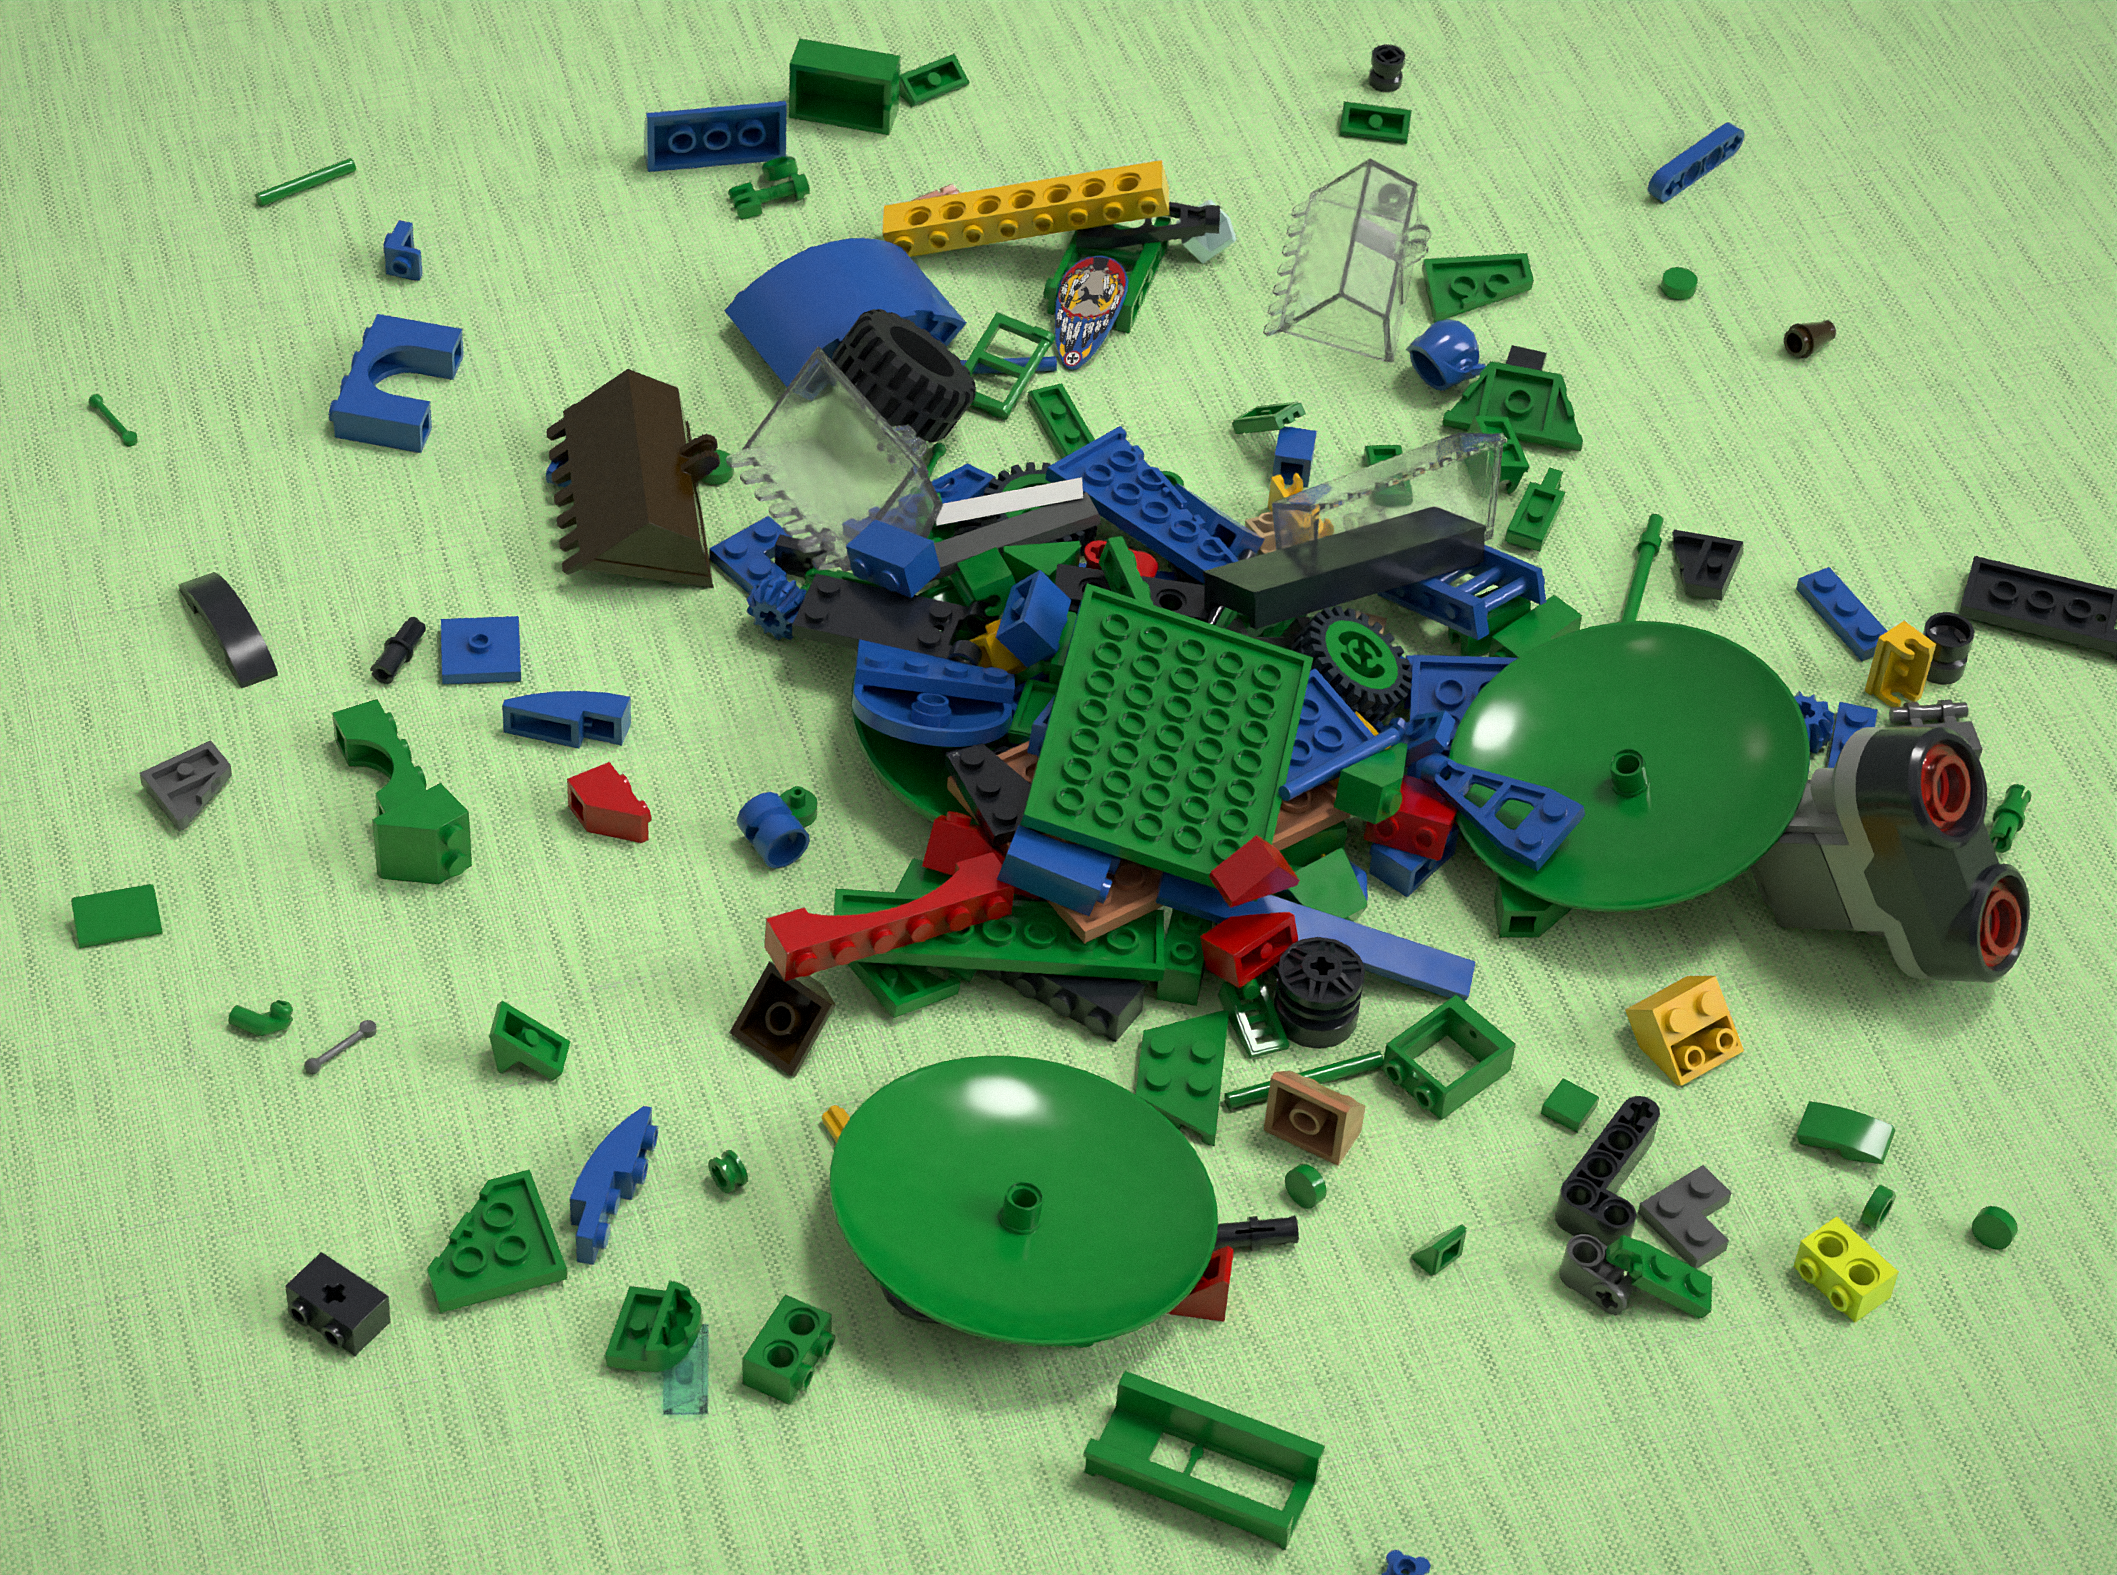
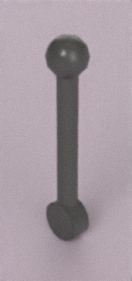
M372 1020L362 1021L359 1026L360 1030L318 1058L307 1059L304 1064L306 1072L309 1074L318 1073L322 1064L361 1038L375 1036L377 1032L376 1023Z

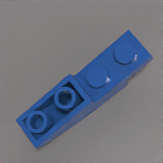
M641 1107L614 1128L598 1145L576 1181L570 1196L571 1225L579 1226L576 1233L577 1262L594 1265L599 1248L606 1249L609 1241L610 1223H607L609 1215H616L621 1198L632 1200L637 1184L643 1185L648 1171V1159H645L647 1150H655L659 1127L652 1125V1107Z

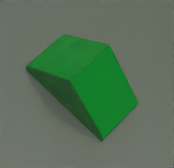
M1080 541L1003 546V559L1011 571L1016 584L1039 570L1054 583L1058 564L1079 567L1081 544Z

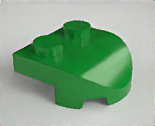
M670 1280L666 1290L629 1286L605 1353L607 1367L656 1373L668 1370L678 1364L692 1348L703 1323L701 1304L691 1295L690 1289L681 1283Z

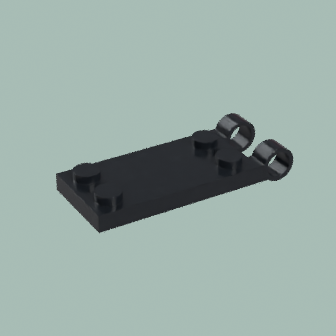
M1974 556L1959 611L1960 616L2113 653L2114 658L2117 660V629H2114L2117 620V589Z
M816 574L792 624V636L854 650L858 649L860 639L978 666L982 658L981 649L975 643L968 640H959L954 643L959 630L969 632L976 637L987 633L985 626L998 620L999 615L987 616L984 610L993 605L984 601L973 602L968 607L917 595L910 598L885 588ZM976 617L982 618V619H984L985 621H981V620L977 619Z

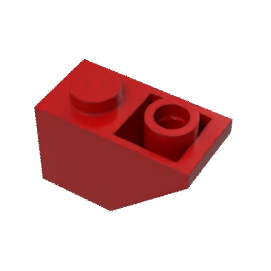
M610 762L567 779L568 807L587 832L638 843H644L649 840L648 823L652 821L650 810L644 800H638L633 794L628 778L624 774L619 775Z

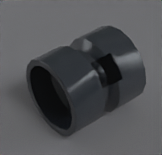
M1941 612L1930 616L1926 621L1923 635L1936 644L1926 680L1935 684L1946 685L1959 681L1963 676L1975 632L1972 624L1966 618L1955 613Z

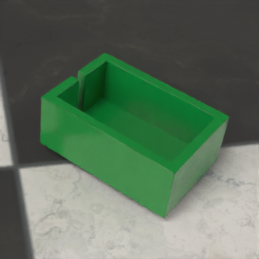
M799 38L789 63V118L890 135L899 111L900 86L898 84L900 81L901 56Z

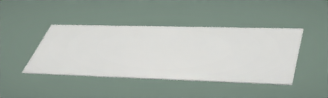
M1082 478L937 505L936 525L1083 498Z

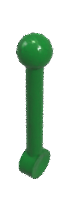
M99 394L91 395L88 401L90 406L98 408L122 435L123 444L126 446L136 445L138 442L136 432L128 431L103 404L102 396Z
M934 444L931 460L919 484L914 485L911 492L926 491V485L939 458L946 454L947 449L944 444Z

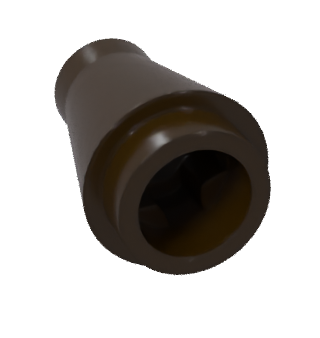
M1829 320L1793 324L1784 335V346L1790 355L1807 358L1824 344L1835 338L1836 328Z

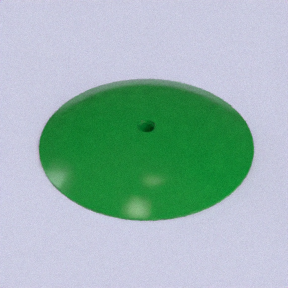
M1658 621L1615 622L1584 628L1541 644L1511 662L1494 676L1478 693L1466 710L1455 733L1449 759L1458 764L1551 788L1583 805L1585 812L1583 819L1538 871L1504 854L1459 811L1455 820L1472 850L1492 871L1508 883L1540 899L1570 908L1602 912L1642 911L1666 907L1708 893L1733 880L1763 857L1783 835L1797 812L1808 781L1810 747L1806 723L1797 701L1779 675L1758 656L1725 637L1687 625ZM1474 784L1464 797L1477 807L1482 808L1496 791ZM1508 800L1495 816L1508 829L1515 830L1534 807L1520 801Z
M1018 1056L964 1057L925 1066L898 1077L880 1088L853 1113L839 1136L830 1166L829 1189L838 1227L849 1248L874 1279L895 1297L931 1319L956 1330L989 1340L1037 1347H1065L1110 1340L1137 1331L1173 1310L1191 1293L1208 1267L1216 1244L1218 1210L1213 1185L1205 1166L1185 1136L1163 1114L1129 1090L1085 1070L1057 1062Z

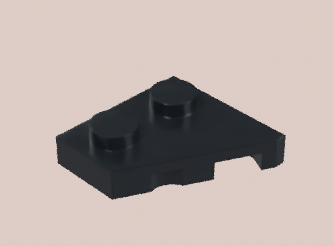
M1674 529L1672 532V544L1685 594L1722 601L1744 553L1743 541Z

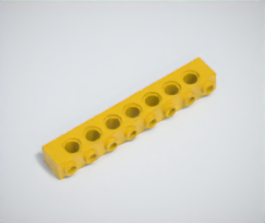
M1159 160L884 205L882 234L886 242L902 247L908 256L912 257L1169 215V185L1163 162Z

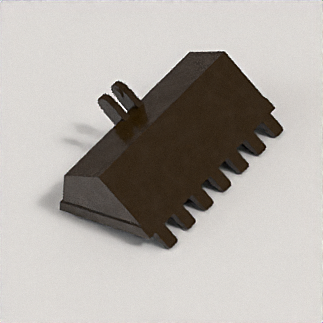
M627 369L578 403H574L563 411L564 417L546 430L547 438L551 441L566 436V440L549 451V459L556 463L569 457L567 463L552 472V482L558 485L568 480L572 481L571 484L554 495V503L558 507L574 502L573 507L557 517V526L560 529H565L577 524L575 530L560 539L559 546L564 552L577 547L580 548V551L563 561L562 571L569 575L584 569L714 588L698 481L719 467L720 458L717 452H714L718 448L717 438L706 433L692 440L689 422L685 419L678 387Z

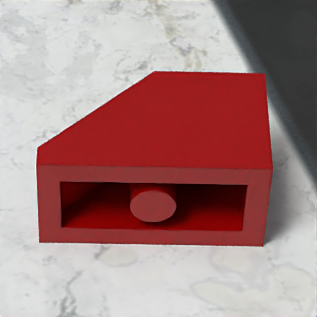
M1290 912L1230 916L1200 936L1206 969L1238 988L1279 962L1280 957L1288 946L1299 941L1295 916Z

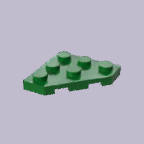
M530 1169L488 1180L479 1192L480 1198L470 1213L466 1211L450 1234L449 1243L439 1257L435 1256L427 1268L428 1281L439 1313L568 1279L566 1264Z

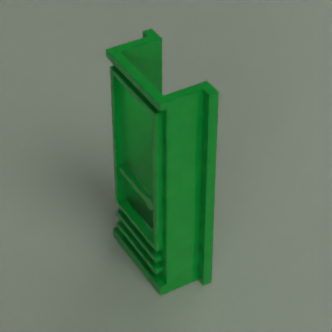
M1124 1371L1118 1383L1116 1407L1099 1441L1090 1438L1084 1450L1083 1457L1086 1458L1084 1473L1093 1477L1098 1474L1279 1543V1548L1286 1550L1318 1481L1321 1457L1325 1451V1445ZM1163 1433L1196 1445L1191 1448V1458L1183 1473L1150 1461ZM1203 1448L1295 1482L1283 1510L1281 1511L1190 1476L1197 1460L1201 1459L1204 1455Z

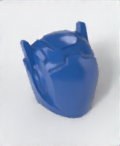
M1446 319L1435 322L1421 336L1416 337L1406 349L1410 353V360L1418 375L1429 386L1439 391H1444L1464 380L1476 378L1486 367L1485 364H1478L1480 355L1475 334L1465 324L1456 320Z

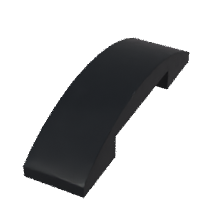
M212 572L178 584L179 591L193 613H200L225 653L226 665L241 688L278 676L275 663L254 620L239 596L222 576Z

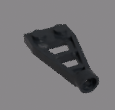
M1169 201V215L1166 216L1180 219L1179 224L1155 227L1152 225V218H1147L1143 225L1136 228L1118 229L1113 224L1079 229L1076 236V248H1118L1204 236L1205 233L1219 234L1220 205L1196 207Z

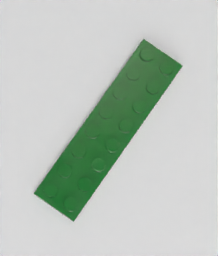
M835 888L833 915H857L883 911L912 902L926 894ZM1013 900L1012 913L997 920H989L966 927L960 931H952L929 938L923 942L912 943L883 954H876L855 961L1163 981L1165 971L1164 910L1156 909L1093 940L1083 943L1048 902Z

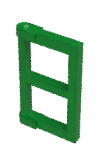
M996 312L964 366L970 371V376L978 363L1013 376L1017 378V381L1004 402L976 392L975 399L971 405L981 408L998 418L1008 419L1012 408L1047 350L1055 341L1054 334L1040 327H1033ZM1000 328L1038 343L1025 368L986 352Z

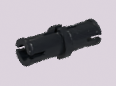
M1257 1216L1247 1217V1221L1218 1224L1216 1244L1213 1251L1226 1246L1231 1248L1250 1247V1250L1253 1251L1260 1250L1261 1245L1298 1243L1299 1230L1296 1216L1258 1220Z

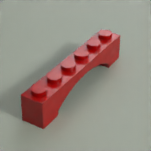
M991 852L957 862L955 874L943 885L921 898L895 908L867 914L836 916L808 913L805 907L766 918L764 948L783 980L789 981L835 966L846 965L852 961L872 955L883 954L912 943L923 942L945 933L960 931L966 927L989 920H997L1012 913L1015 887L997 880L1002 865L995 854Z

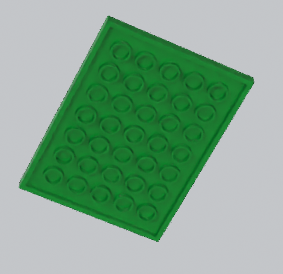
M1087 583L1080 602L1020 825L1216 888L1209 878L1210 872L1253 837L1258 835L1272 845L1282 797L1279 795L1278 790L1280 786L1286 784L1313 657Z

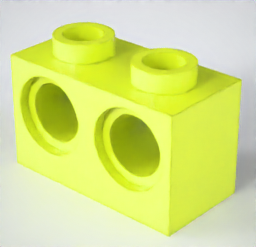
M1837 1216L1801 1240L1793 1266L1806 1282L1812 1283L1829 1299L1837 1310L1844 1312L1853 1322H1857L1891 1298L1899 1273L1897 1269Z

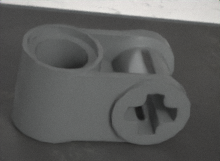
M1580 1234L1574 1236L1566 1246L1559 1269V1276L1562 1282L1567 1287L1594 1302L1603 1311L1613 1315L1621 1314L1627 1306L1628 1297L1633 1291L1636 1292L1641 1289L1632 1285V1277L1629 1275V1272L1606 1261V1245L1591 1235Z

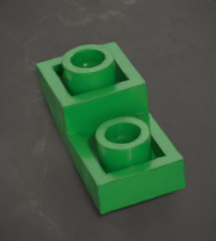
M1809 1101L1796 1136L1801 1145L1839 1149L1844 1160L1883 1165L1895 1134V1128L1893 1125L1854 1110Z

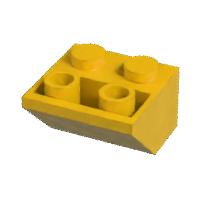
M1686 976L1625 1009L1639 1048L1677 1086L1688 1083L1744 1051L1716 976Z

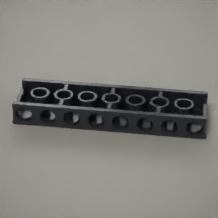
M1433 506L1203 571L1204 608L1213 609L1224 606L1250 617V627L1257 629L1484 562L1486 525Z

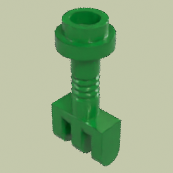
M797 172L789 174L790 181L778 184L777 186L774 185V187L771 186L767 189L755 191L752 183L748 182L730 188L728 195L739 218L747 219L761 215V204L773 201V199L776 200L794 195L797 201L803 200L805 198L804 195L810 194V188L806 175L804 173L798 175Z

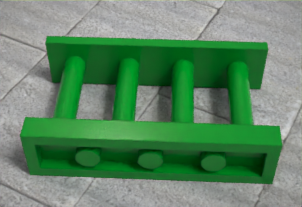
M1159 216L1156 218L1153 226L1171 225L1172 218ZM1113 224L1114 227H1116V228H1118V229H1129V228H1132V227L1123 226V225H1119V224ZM1074 230L1075 233L1054 277H1048L1044 287L1043 297L1048 299L1047 314H1055L1059 285L1065 273L1075 263L1080 261L1082 254L1091 257L1105 256L1115 259L1120 264L1132 266L1133 272L1127 271L1126 273L1128 277V292L1116 322L1117 331L1130 334L1169 247V241L1142 244L1143 249H1137L1136 253L1119 248H1076L1077 230Z

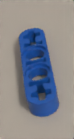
M1730 122L1724 123L1658 169L1649 182L1648 193L1662 202L1669 201L1732 157L1741 147L1745 132Z

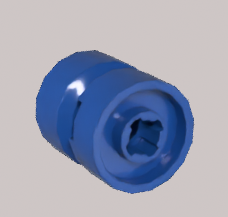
M773 792L761 793L745 803L737 816V826L748 841L754 845V849L768 867L782 868L792 864L802 856L809 845L810 838L808 832L798 819L791 815L792 811L783 799Z

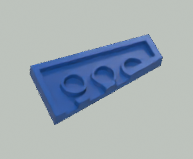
M859 639L854 683L1012 704L1015 690V674L1007 673V671L1000 668L979 667Z

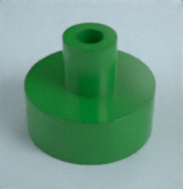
M795 786L780 795L792 811L791 815L795 816L804 828L816 820L818 802L812 792L803 787Z

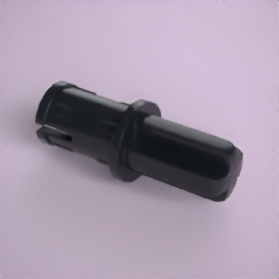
M409 617L395 637H390L386 640L383 653L370 668V671H373L372 676L376 680L384 684H389L393 681L401 666L412 659L414 655L413 648L425 633L426 625L420 622L417 617Z

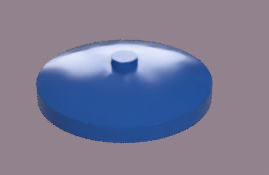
M855 684L852 697L854 713L871 728L898 739L932 746L966 747L995 741L1004 736L1009 730L1012 715V706L1008 703Z

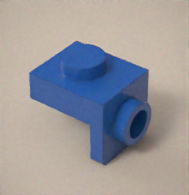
M399 220L393 232L388 233L384 240L383 252L385 254L386 274L419 281L423 275L421 251L414 248L413 223Z

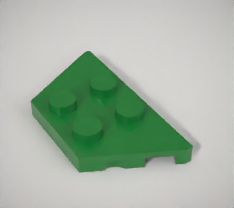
M1490 361L1481 371L1478 380L1467 387L1462 393V398L1451 411L1447 410L1443 417L1442 426L1469 430L1474 416L1508 417L1518 440L1576 451L1582 450L1583 438L1581 434L1579 435L1575 422V413L1571 402L1568 400L1567 388L1562 374Z
M1226 1010L1144 1030L1135 1094L1163 1114L1177 1129L1180 1130L1185 1125L1202 1134V1142L1215 1146L1229 1011Z

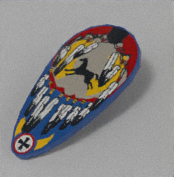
M1105 256L1085 258L1075 263L1065 273L1059 285L1055 313V341L1059 356L1065 367L1069 370L1080 368L1100 348L1124 303L1128 292V277L1123 266L1113 258Z

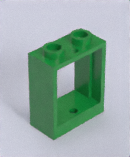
M1455 995L1386 1044L1382 1071L1392 1083L1400 1085L1413 1096L1423 1109L1429 1110L1437 1118L1443 1120L1511 1070L1516 1044L1459 996ZM1445 1036H1449L1480 1062L1447 1087L1413 1060Z

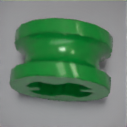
M732 1150L724 1151L721 1159L714 1157L709 1160L710 1174L716 1185L724 1193L729 1194L733 1192L735 1184L743 1186L748 1182L746 1168L741 1159Z

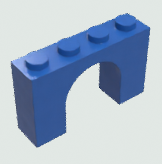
M377 314L371 328L367 327L364 331L360 352L355 351L349 376L344 375L338 400L334 399L331 402L329 421L334 422L335 438L422 453L432 430L430 401L389 394L375 386L381 380L401 373H416L454 380L464 357L462 329Z
M1018 825L997 880L1090 916L1096 901L1104 904L1113 882L1105 877L1107 872L1115 875L1121 857L1081 844L1060 842Z

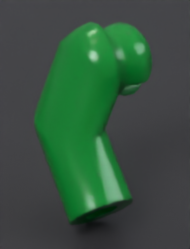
M277 1000L271 1003L270 1012L259 1014L236 1005L230 1012L228 1022L230 1025L257 1036H264L287 1029L293 1021L291 1017L293 1007L287 1001Z

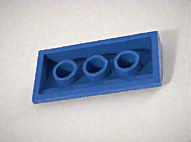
M786 101L646 113L644 157L648 172L767 162L786 156Z

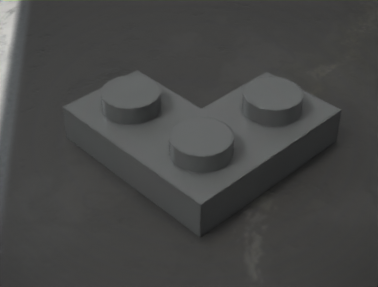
M1702 1165L1641 1202L1638 1214L1690 1266L1697 1269L1727 1250L1729 1240L1706 1217L1728 1204L1732 1192Z

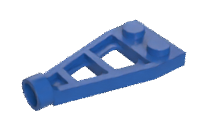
M1438 752L1428 757L1421 771V779L1434 786L1448 802L1458 809L1504 854L1536 871L1542 867L1585 816L1583 805L1551 788L1458 764ZM1474 784L1496 791L1482 808L1477 807L1464 797ZM1508 800L1520 801L1534 807L1515 830L1508 829L1495 816Z

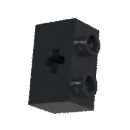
M320 1252L285 1285L287 1309L290 1316L302 1326L309 1325L321 1333L324 1339L333 1347H342L354 1356L365 1348L391 1322L389 1296L323 1252Z

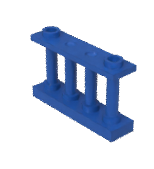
M1485 544L1484 562L1377 593L1380 597L1476 640L1489 634L1488 612L1515 597L1520 596L1539 605L1546 603L1545 579L1541 568ZM1466 574L1474 576V578L1458 587L1449 585ZM1491 585L1502 587L1483 598L1474 596Z

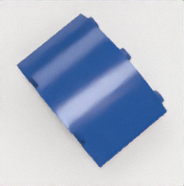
M869 238L843 239L809 247L766 271L747 288L740 291L724 310L789 390L808 399H811L835 376L834 369H832L833 352L864 312L872 309H883L887 313H896L901 318H907L914 322L919 328L925 329L931 333L932 337L937 341L940 340L946 346L952 342L967 324L902 247L890 242Z

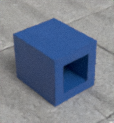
M1288 426L1279 430L1272 477L1281 475L1284 479V484L1292 485L1293 476L1295 473H1298L1303 480V487L1308 488L1317 431Z

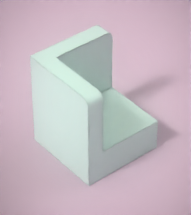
M1207 200L1198 207L1216 204L1212 200ZM1220 209L1219 234L1205 233L1204 236L1183 238L1181 241L1182 245L1200 262L1205 263L1234 243L1236 236L1230 217Z

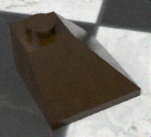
M769 961L729 1033L790 1076L796 1077L836 1004L824 985L811 976L784 981L773 961Z

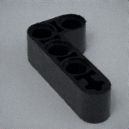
M1634 1096L1627 1099L1562 1184L1555 1212V1221L1565 1232L1573 1236L1580 1234L1591 1235L1606 1246L1618 1240L1621 1235L1632 1237L1636 1210L1629 1201L1616 1195V1193L1654 1141L1660 1109L1652 1099L1645 1096Z

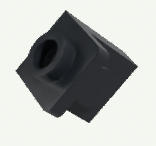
M827 530L821 531L816 543L781 534L775 543V564L789 575L805 578L807 571L813 569V567L820 570L824 568L829 569L834 559L835 547L830 546V531Z

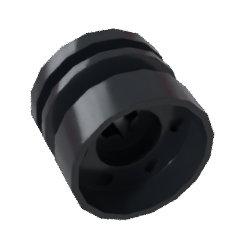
M1313 937L1301 939L1288 946L1280 957L1274 1007L1288 1040L1303 1047L1321 1049L1333 1047L1349 1039L1356 1029L1365 968L1361 957L1350 946L1335 939Z

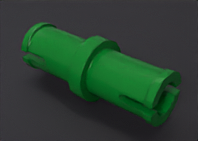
M2013 784L2009 786L2002 805H1999L1994 811L1992 818L1994 824L1989 837L1992 845L1995 838L1997 839L1994 845L1995 852L2004 853L2009 851L2016 832L2020 831L2025 823L2024 812L2032 795L2027 790L2023 799L2021 798L2026 788L2023 785Z

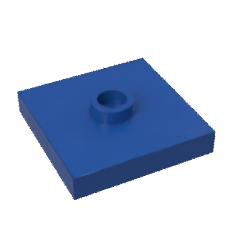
M519 616L441 619L442 684L521 681Z

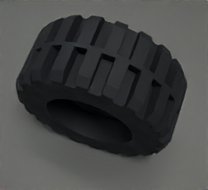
M872 309L862 313L832 355L834 375L841 381V386L845 391L849 392L853 399L859 405H863L872 416L878 417L885 422V425L899 430L901 434L909 438L915 437L917 441L933 443L946 438L976 396L974 378L970 377V371L960 363V359L954 353L947 349L946 345L940 340L937 341L925 329L916 326L914 322L907 318L903 319L896 313H887L883 309Z

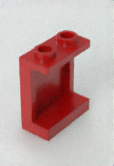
M1403 774L1400 789L1402 802L1395 815L1377 824L1367 821L1364 839L1430 859L1440 860L1443 856L1447 837L1453 825H1457L1455 818L1458 809L1448 802L1434 786L1424 782L1422 779Z

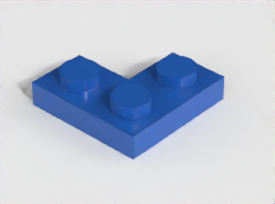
M767 516L709 548V559L749 594L769 574L775 577L782 574L787 579V573L771 559L775 557V543L779 535L792 537V535L770 516Z

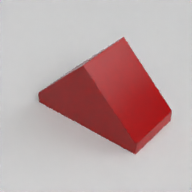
M1258 835L1214 868L1209 874V878L1230 908L1297 886L1300 881L1280 851Z
M1230 1246L1223 1247L1212 1253L1210 1263L1201 1280L1191 1293L1167 1314L1225 1322L1234 1253Z

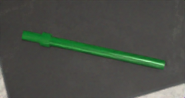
M1659 514L1649 516L1646 530L1640 535L1637 545L1639 555L1620 622L1637 620L1652 561L1658 555L1662 543L1660 532L1664 519Z

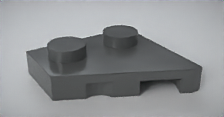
M211 740L140 772L142 786L178 831L184 830L232 776L231 764Z

